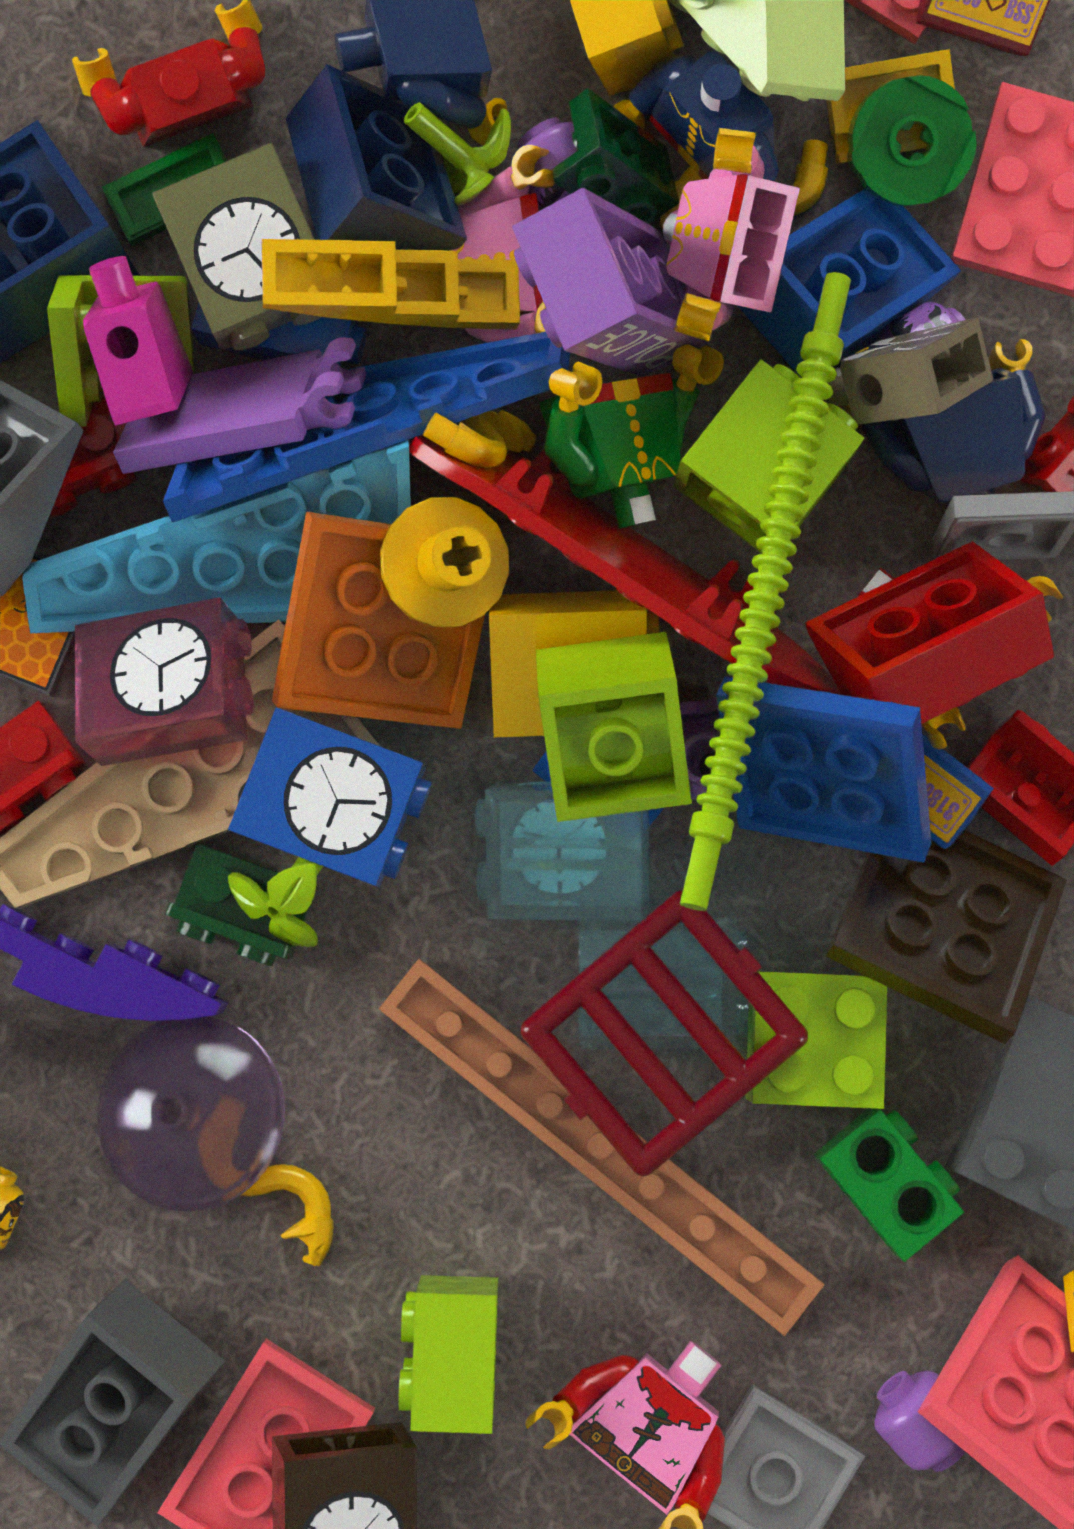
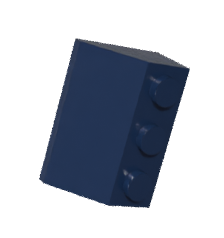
M328 64L322 69L286 117L317 240L395 241L396 250L449 251L460 248L467 240L458 206L454 202V193L442 155L404 123V117L411 107L404 105L401 100L386 99L383 89L346 72L343 73L341 70Z

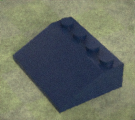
M38 120L0 143V363L50 332L47 307L59 275H91L89 267L109 258L126 256L132 275L140 276L111 227Z

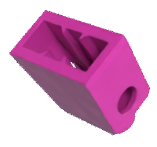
M126 256L109 258L89 267V271L98 298H96L84 317L83 326L114 425L177 410L192 377L193 369L161 286L158 282L136 286Z

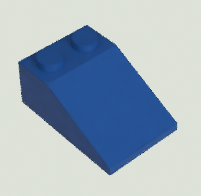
M863 189L789 235L772 312L742 306L738 307L798 374L796 370L798 364L805 361L800 355L805 334L813 331L825 276L831 272L847 275L851 279L838 336L842 339L844 347L839 364L833 366V368H840L841 360L879 341L880 334L890 322L924 304L956 278L961 269L904 206L884 202L873 196L866 189Z

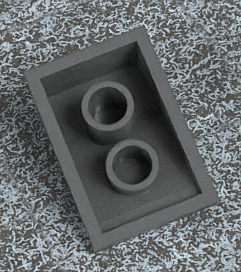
M2 380L0 381V597L10 589L11 585L30 565L83 433V429L74 420Z
M1028 994L1016 1032L1003 1045L945 1167L1074 1231V1017Z
M124 1279L85 1317L0 1440V1446L98 1527L195 1404L226 1361L127 1279Z

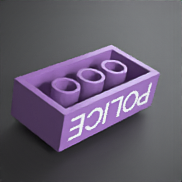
M585 188L575 191L512 226L520 245L518 249L514 250L516 263L527 283L532 287L536 285L546 306V309L540 312L541 321L548 337L557 348L563 347L564 351L643 377L672 364L675 350L682 345L690 344L698 349L709 345L708 341L675 331L678 313L685 296V286L683 282L670 276L667 272L666 264L669 248L660 230Z

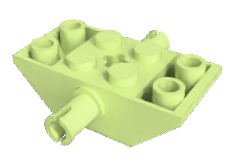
M669 0L675 7L690 14L703 28L701 36L704 41L713 49L727 55L740 70L741 82L752 92L763 97H769L771 94L793 96L802 101H808L810 98L838 101L845 92L844 0Z

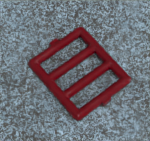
M679 890L671 895L530 1015L520 1028L523 1039L570 1094L564 1101L580 1120L587 1115L633 1172L639 1176L652 1174L805 1046L808 1041L807 1029L758 972L763 967L762 964L746 946L739 950L707 911H699L681 906L680 901L683 890ZM681 922L776 1034L747 1059L741 1055L651 948ZM630 965L635 968L725 1076L696 1102L602 991L606 985ZM580 1007L585 1010L675 1118L646 1144L552 1033L553 1030Z

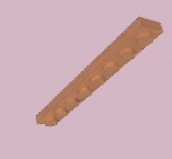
M420 958L380 1006L379 1010L782 1335L786 1336L825 1285L672 1160L668 1159L648 1176H639L634 1173L590 1118L586 1115L580 1120L564 1101L570 1094L532 1048ZM635 1132L645 1144L648 1142L637 1132Z

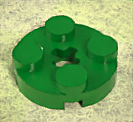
M923 75L894 79L869 93L854 113L848 132V165L857 175L863 187L878 199L899 206L930 203L954 190L970 170L977 146L976 131H972L971 118L967 113L969 108L964 98L949 84L937 78ZM913 124H918L923 128L920 133V139L927 144L926 151L923 154L914 152L906 159L900 154L901 144L896 141L898 131H909Z

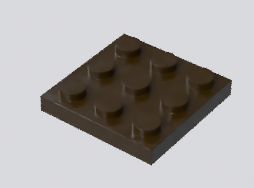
M966 830L946 849L941 848L931 840V846L925 862L867 852L825 957L1006 1044L1016 1032L1067 879Z

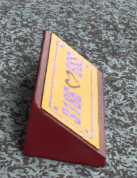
M920 0L916 23L1014 55L1028 56L1051 0Z

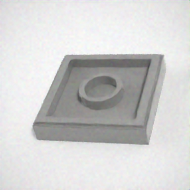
M1074 491L953 496L932 537L933 557L936 559L973 541L998 560L1056 558L1074 532Z
M752 1384L723 1432L725 1448L722 1482L708 1514L732 1529H823L865 1455Z

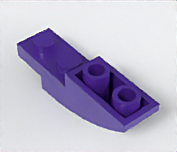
M4 903L0 908V949L23 961L11 985L42 999L79 1011L113 1018L145 1021L185 1020L219 1015L224 1013L229 1003L215 995L220 987L218 983L188 968H185L181 978L158 966L163 955L137 941L128 939L124 948L116 944H105L95 963L89 960L94 949L87 944L63 933H59L54 942L33 931L38 921L34 917Z

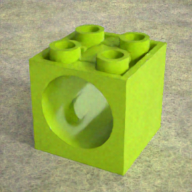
M762 359L759 360L682 458L673 487L761 554L762 551L757 548L756 541L758 538L766 536L760 529L761 521L770 518L764 511V506L767 502L774 501V498L768 493L770 485L778 483L773 477L772 472L775 467L782 465L776 455L778 450L786 448L781 442L780 437L783 432L791 430L786 426L784 420L788 414L795 413L790 409L788 403L790 398L798 395L792 386L794 381L800 378L789 368L781 364H776L772 368ZM827 403L829 406L828 414L819 417L823 420L825 429L823 432L815 434L820 439L821 446L818 450L811 452L816 457L817 464L815 467L807 469L813 476V481L810 485L803 487L808 492L809 499L807 502L799 504L805 512L804 518L795 522L799 527L843 472L865 439L856 432L858 428L856 421L846 411L831 403Z
M666 632L536 650L538 698L557 822L692 804L677 680Z

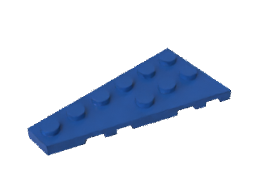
M541 332L356 367L365 368L366 377L360 390L350 394L339 393L333 396H325L326 400L333 404L353 402L355 410L351 422L347 426L338 429L326 427L308 429L303 441L179 463L175 467L163 503L173 523L420 436L424 433L435 412L456 423L524 398L550 390L549 378L551 374L561 368L568 370L570 352L564 351L563 347L557 348L547 333Z

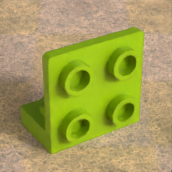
M59 275L47 307L59 413L74 420L79 426H87L93 403L102 402L103 397H105L83 326V319L96 298H98V294L91 275ZM133 276L136 286L151 282H158L161 286L193 369V374H195L188 280L184 276Z

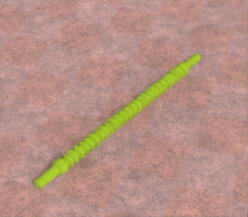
M831 272L825 276L813 331L805 334L800 355L805 361L799 363L796 368L802 378L794 381L792 388L798 395L790 398L788 403L790 409L795 413L788 414L784 420L786 426L791 430L783 432L780 437L781 442L786 448L778 450L776 457L782 465L775 467L772 472L773 477L778 483L770 485L768 493L774 498V501L765 504L764 511L770 518L761 521L760 529L766 536L760 537L756 541V546L762 551V554H758L752 559V564L758 569V572L750 574L747 579L754 589L745 592L743 596L744 601L749 604V608L741 610L739 618L745 623V626L737 628L735 631V636L741 641V645L732 647L731 655L737 659V662L728 665L726 669L727 673L733 677V680L724 683L722 687L723 692L728 695V700L720 701L718 704V709L724 713V718L717 719L714 722V728L720 732V736L712 738L709 742L710 747L716 752L715 756H709L705 760V765L711 769V774L704 775L701 778V783L707 787V792L697 796L696 801L702 806V810L693 813L689 828V835L695 838L680 901L681 906L689 909L707 910L721 846L728 844L732 837L734 821L728 815L729 812H735L738 809V804L732 800V795L740 793L743 788L742 784L736 781L737 775L744 774L747 770L746 765L740 761L741 757L748 756L751 752V748L745 743V739L753 737L755 729L749 725V721L758 718L760 714L759 710L753 706L754 701L761 700L764 696L763 691L758 688V683L765 682L768 678V674L762 669V665L769 664L772 660V655L766 651V647L774 645L776 637L770 632V629L778 627L781 622L779 617L774 614V611L782 609L785 605L784 600L778 594L785 592L789 587L783 575L791 573L793 569L792 564L787 560V557L795 555L797 551L791 539H796L801 534V530L795 522L802 520L805 512L799 504H803L809 499V494L803 487L812 483L813 476L807 469H811L817 464V459L811 452L820 448L821 441L815 434H819L825 429V424L819 417L828 414L829 406L823 400L830 398L833 394V389L828 383L836 379L837 372L833 366L839 364L844 347L842 339L838 336L851 279L847 275L838 272Z

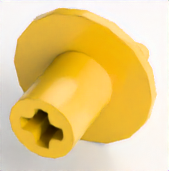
M431 497L406 508L389 526L380 550L381 578L391 600L409 618L431 627H460L483 617L501 598L509 576L508 547L498 524L479 506L457 497Z

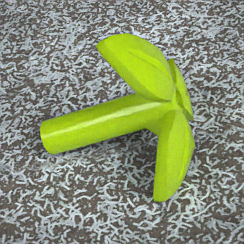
M420 102L414 104L404 117V123L443 156L453 193L460 192L454 198V202L458 207L476 198L489 186L494 179L488 173L489 169L500 165L506 158L511 135V118L506 109L502 108L486 143L482 147H471Z
M298 857L292 867L281 871L267 882V892H264L251 878L239 872H232L228 875L229 887L235 900L251 919H258L268 915L272 918L269 923V932L276 938L294 946L314 947L317 945L318 937L314 929L295 917L294 914L304 913L310 907L316 893L317 875L323 866Z

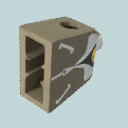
M979 318L886 338L841 360L840 368H835L837 372L836 379L828 383L833 389V394L828 398V401L838 407L850 405L852 417L858 424L941 413L993 381Z

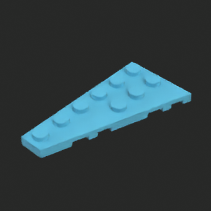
M408 440L173 523L170 517L167 516L30 563L23 572L22 577L30 633L136 629L145 623L162 618L182 619L195 626L276 622L278 619L281 622H285L306 512L392 524L406 508L411 506Z

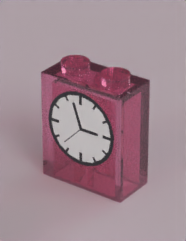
M218 597L75 625V742L101 766L247 740L246 716L253 713L254 699L250 683L245 677L244 657H249L252 651L251 636L245 620L242 618L238 619L222 598Z

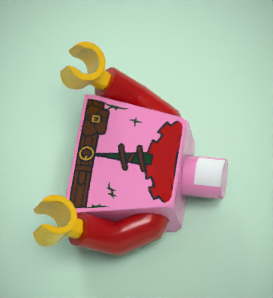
M693 1341L688 1343L669 1370L647 1353L639 1361L632 1356L622 1354L583 1368L554 1396L552 1402L544 1403L526 1419L525 1425L527 1429L541 1417L548 1419L553 1424L555 1430L554 1438L543 1446L544 1449H552L570 1435L666 1515L668 1514L659 1529H670L671 1527L703 1529L702 1521L705 1520L722 1482L725 1436L721 1428L716 1424L719 1418V1411L703 1399L700 1394L722 1365ZM674 1506L675 1510L669 1513V1511Z

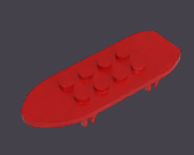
M423 434L412 439L409 444V452L424 464L475 493L505 513L518 527L531 534L538 535L559 549L571 562L587 571L595 573L616 587L618 592L638 606L649 609L670 623L679 634L688 640L703 645L732 664L737 662V659L731 655V649L733 646L741 645V641L735 636V631L737 628L745 626V623L739 618L740 611L749 608V604L744 601L743 596L745 592L754 589L748 581H746L741 590H734L730 586V579L740 568L738 560H730L708 580L632 528L619 529L617 519L587 498L579 499L572 493L568 480L561 472L553 469L552 461L546 455L545 448L532 462L514 451L507 450L505 460L501 464L491 468H480L444 452L445 448L424 437ZM777 627L770 629V632L776 637V642L774 645L766 647V651L772 655L771 662L762 665V669L768 674L766 683L842 695L832 676L813 657Z

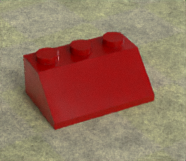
M973 541L805 622L812 642L842 695L920 707L921 724L955 707L963 706L973 698L1010 679L1021 677L1028 670L1054 658L1043 593Z

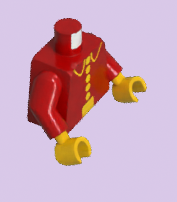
M243 0L237 7L230 10H225L222 3L215 8L217 17L228 38L229 45L214 38L201 41L128 69L121 85L117 82L108 50L105 48L97 49L99 58L92 61L82 62L79 61L77 56L74 57L72 62L83 95L90 96L93 99L107 126L114 133L130 135L137 132L143 147L253 107L248 91L262 83L266 69L258 36L263 27L251 0Z

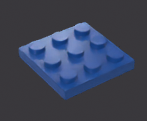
M724 677L716 694L717 704L720 701L728 700V695L723 692L722 687L724 683L732 681V677ZM766 682L758 683V688L763 691L764 696L761 700L754 701L753 706L759 710L760 714L758 718L749 721V725L755 729V734L753 737L745 739V743L749 745L751 752L748 756L741 757L740 762L746 765L747 770L744 774L737 775L736 781L740 782L743 786L742 791L733 794L734 801L738 804L736 814L739 828L925 862L931 846L920 707ZM719 710L720 719L724 718V713Z

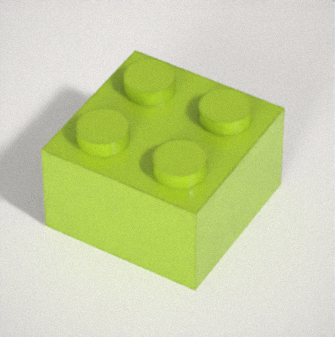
M758 971L807 1029L808 1041L805 1046L748 1092L746 1100L752 1104L884 1109L887 986L866 976ZM750 1003L748 1011L747 1058L776 1035Z
M421 1275L416 1292H406V1301H403L401 1342H411L414 1344L413 1358L404 1357L403 1369L400 1370L398 1405L399 1411H411L410 1431L492 1434L498 1278Z

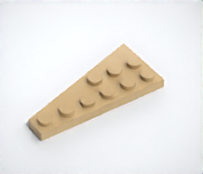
M279 619L208 675L202 689L188 704L172 713L152 718L0 838V890L14 908L28 906L230 832L228 830L276 708L272 702V695L285 626ZM280 708L380 746L357 717Z

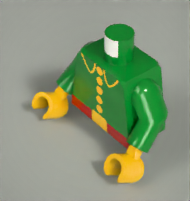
M690 344L677 348L673 354L672 363L674 369L680 374L678 379H672L670 373L602 384L600 371L579 361L574 363L572 372L563 368L554 371L549 378V388L557 396L539 402L541 413L548 428L544 448L546 455L568 480L572 493L579 499L610 493L619 529L656 520L648 485L676 476L680 465V451L686 425L700 394L696 384H711L720 376L724 359L719 351L707 345L701 347V349Z

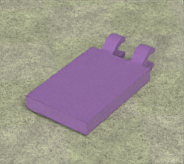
M343 337L331 341L323 355L320 349L192 374L177 410L126 423L113 451L122 473H131L303 441L308 429L318 427L338 429L347 426L351 422L355 410L353 402L333 404L326 400L325 396H333L339 393L350 394L362 388L366 377L365 368L345 370L337 364L338 361H346L352 358L356 347L354 339Z

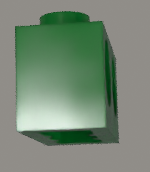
M868 1108L813 1155L894 1255L903 1262H906L964 1213L963 1209L953 1198L961 1189L938 1161L934 1160L927 1166L911 1146L919 1138L895 1109L885 1115L881 1109ZM880 1136L887 1147V1155L884 1162L873 1170L861 1169L856 1160V1150L859 1143L866 1137ZM922 1187L928 1197L926 1211L915 1220H903L898 1212L900 1196L909 1188Z

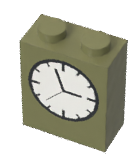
M272 143L152 193L221 351L232 346L236 351L246 350L264 342L270 336V330L292 321L294 325H305L321 318L319 316L263 308L262 239L314 240Z

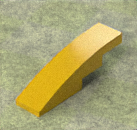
M262 239L261 241L263 308L327 318L445 328L516 330L520 324L519 270L516 260L458 259V251L396 250L395 241Z

